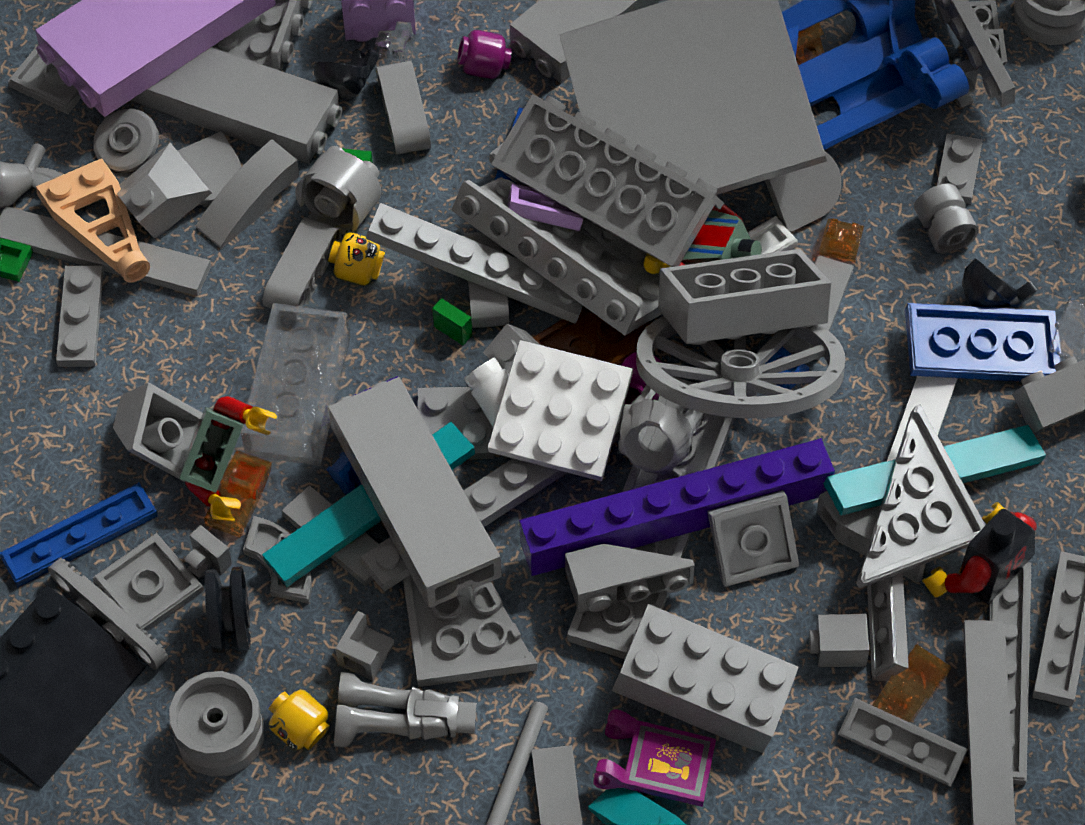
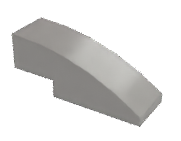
M271 139L222 188L196 224V229L222 249L274 205L273 198L299 177L297 159Z

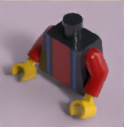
M999 502L994 503L991 506L994 510L987 516L982 517L986 525L967 546L959 573L946 575L939 566L931 571L932 575L924 578L922 582L936 598L947 591L950 593H973L989 605L1034 556L1035 531L1037 529L1035 520L1023 513L1009 512Z

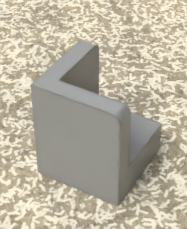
M358 611L335 648L337 663L373 681L393 648L394 639L368 628L366 614Z

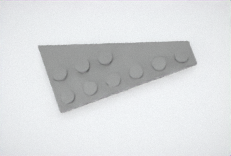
M410 575L403 579L418 687L538 670V664L534 656L524 644L521 633L507 614L492 582L472 589L471 585L458 590V596L429 608L412 576Z

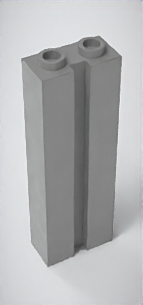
M539 0L510 24V45L519 57L536 60V67L542 75L547 78L552 76L558 82L563 83L570 77L561 44L560 33L657 4L661 0Z
M212 47L129 101L215 132L222 131L224 135L259 147H263L272 139L297 160L310 164L315 153L321 154L327 141L325 131H328L331 126L336 127L342 116L338 90Z
M400 377L388 382H379L371 389L354 396L343 397L336 403L328 406L331 428L429 608L458 596V590L471 585L472 589H475L502 577L501 558Z

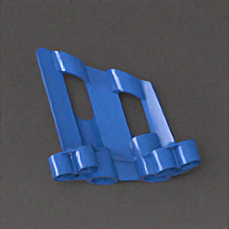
M802 0L782 11L795 57L799 32L843 11H849L855 17V31L848 42L798 65L810 106L833 96L840 108L839 116L817 126L824 150L920 103L937 109L969 92V82L964 71L956 64H949L948 52L943 43L936 37L931 39L929 37L922 38L915 20V0Z

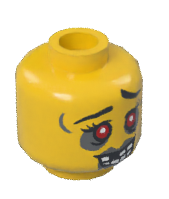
M347 233L341 242H333L328 262L335 264L334 275L337 278L359 285H367L371 279H378L385 252L380 251L379 244L367 240L365 236Z
M297 690L291 695H288L285 691L282 692L268 709L273 713L269 721L270 730L292 750H299L304 747L310 750L330 727L326 723L328 719L326 708L305 690Z

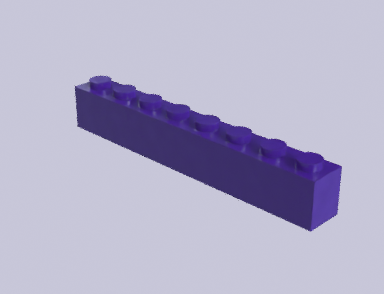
M822 438L521 519L519 520L520 544L531 576L565 567V553L600 544L633 549L710 528L708 510L782 490L787 495L789 506L819 498L820 494L827 491L824 486L827 476L834 475L835 470Z

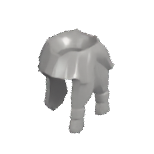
M646 384L642 394L634 399L631 404H625L619 451L627 456L633 465L647 473L658 475L659 473L672 472L674 467L688 456L692 437L701 424L703 412L688 409L685 416H682L676 408L666 406L655 399L652 400L656 392ZM648 426L659 428L667 436V448L662 451H653L643 444L642 440Z

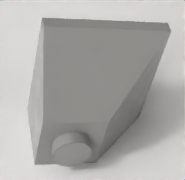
M171 143L167 144L120 183L121 190L117 193L138 222L154 239L165 233L212 194Z
M148 382L121 395L113 429L127 451L179 479L186 453L203 413Z

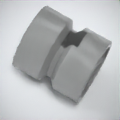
M953 184L934 186L920 195L914 203V210L924 228L929 229L926 233L934 249L940 254L967 247L975 240L979 232L971 213L965 209L966 204L956 185Z

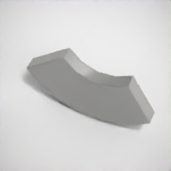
M253 516L243 548L244 554L257 559L268 570L271 578V596L309 604L312 591L311 572H308L286 588L266 564L262 556L263 553L285 539L290 533L269 520Z

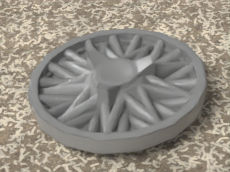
M132 108L118 110L107 116L98 126L94 136V152L97 159L102 158L110 170L119 173L136 171L154 156L159 144V131L154 121L143 111Z

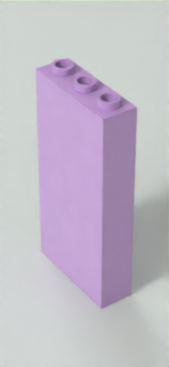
M81 0L35 30L39 44L36 50L45 64L49 65L52 63L56 67L60 78L67 86L73 85L79 91L81 99L89 108L95 107L106 117L275 6L276 3L275 0Z

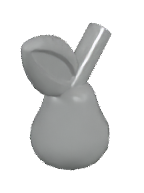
M32 145L24 164L0 161V209L12 205L31 186L36 189V186L63 175L56 170L39 167L45 153V148L42 145Z

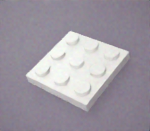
M520 340L488 445V451L602 481L633 369Z

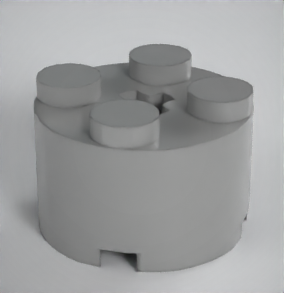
M331 146L320 155L297 184L295 189L296 199L300 207L305 203L311 211V214L308 216L310 219L340 228L341 234H345L347 230H352L353 232L380 200L381 186L377 179L380 173L378 168L370 161H361L356 156L345 152L342 148Z

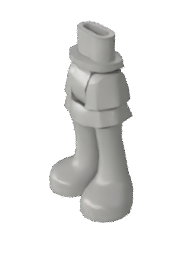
M341 672L334 747L344 748L350 746L356 734L360 732H385L407 736L410 740L419 737L427 740L447 736L449 729L451 738H456V733L474 734L477 703L459 701V696H448L431 689L422 691L412 687L411 690H399L362 682L354 674ZM359 705H376L406 709L405 714H393L363 710L355 707Z

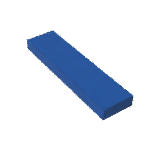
M138 482L0 552V558L18 588L47 573L48 567L60 557L69 562L152 520L158 514Z

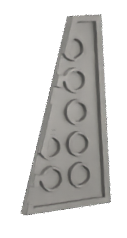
M933 0L943 25L948 24L966 51L971 64L975 69L978 68L989 97L991 99L995 97L1002 108L1014 103L1015 86L969 0Z

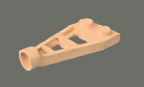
M102 158L36 186L37 195L52 218L116 272L121 274L126 282H137L148 274L150 263L140 251L127 207L117 195L121 190L119 182ZM101 199L107 202L110 211L108 215L90 223L84 221L75 213L76 210ZM119 227L124 239L117 243L106 246L97 237L104 232Z

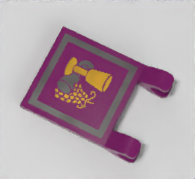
M611 710L608 715L605 735L612 739L633 738L625 770L611 760H599L593 784L600 789L625 788L703 807L716 739L639 721L622 710Z

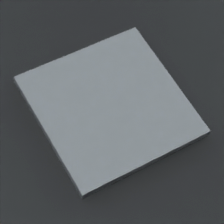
M667 0L559 34L579 111L596 122L594 128L603 133L607 128L617 132L626 139L624 145L635 149L637 145L648 149L656 155L654 161L663 166L668 161L679 166L687 172L685 178L694 183L697 182L698 178L710 183L718 189L715 195L827 162L778 0Z

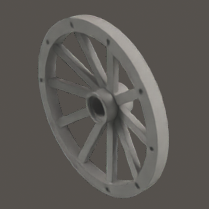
M664 316L648 325L637 342V370L643 381L653 391L680 406L717 416L768 418L790 415L813 408L836 393L843 382L846 359L842 345L831 332L820 324L813 325L808 329L791 328L779 330L756 354L746 350V335L740 339H734V350L725 353L714 340L707 341V343L701 344V346L713 361L668 340V337L677 332ZM793 335L814 346L765 364ZM658 348L698 368L656 362L653 353ZM822 357L825 358L828 364L826 371L782 372ZM672 376L702 380L704 382L687 385ZM811 383L794 391L776 385ZM757 392L768 396H757Z

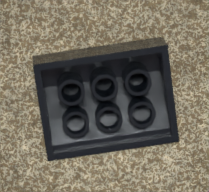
M48 586L44 588L0 638V761L40 789L43 788L146 668L144 664L78 606Z

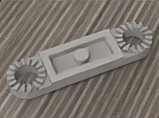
M60 557L48 567V572L52 579L76 600L74 603L91 619L95 617L103 624L102 628L117 642L120 643L122 641L152 669L157 670L168 659L165 649L161 648L163 646L155 644L158 641L156 638L153 639V636L150 633L148 634L146 630H140L138 622L86 576H80L78 571L74 572L75 567H71L70 562Z

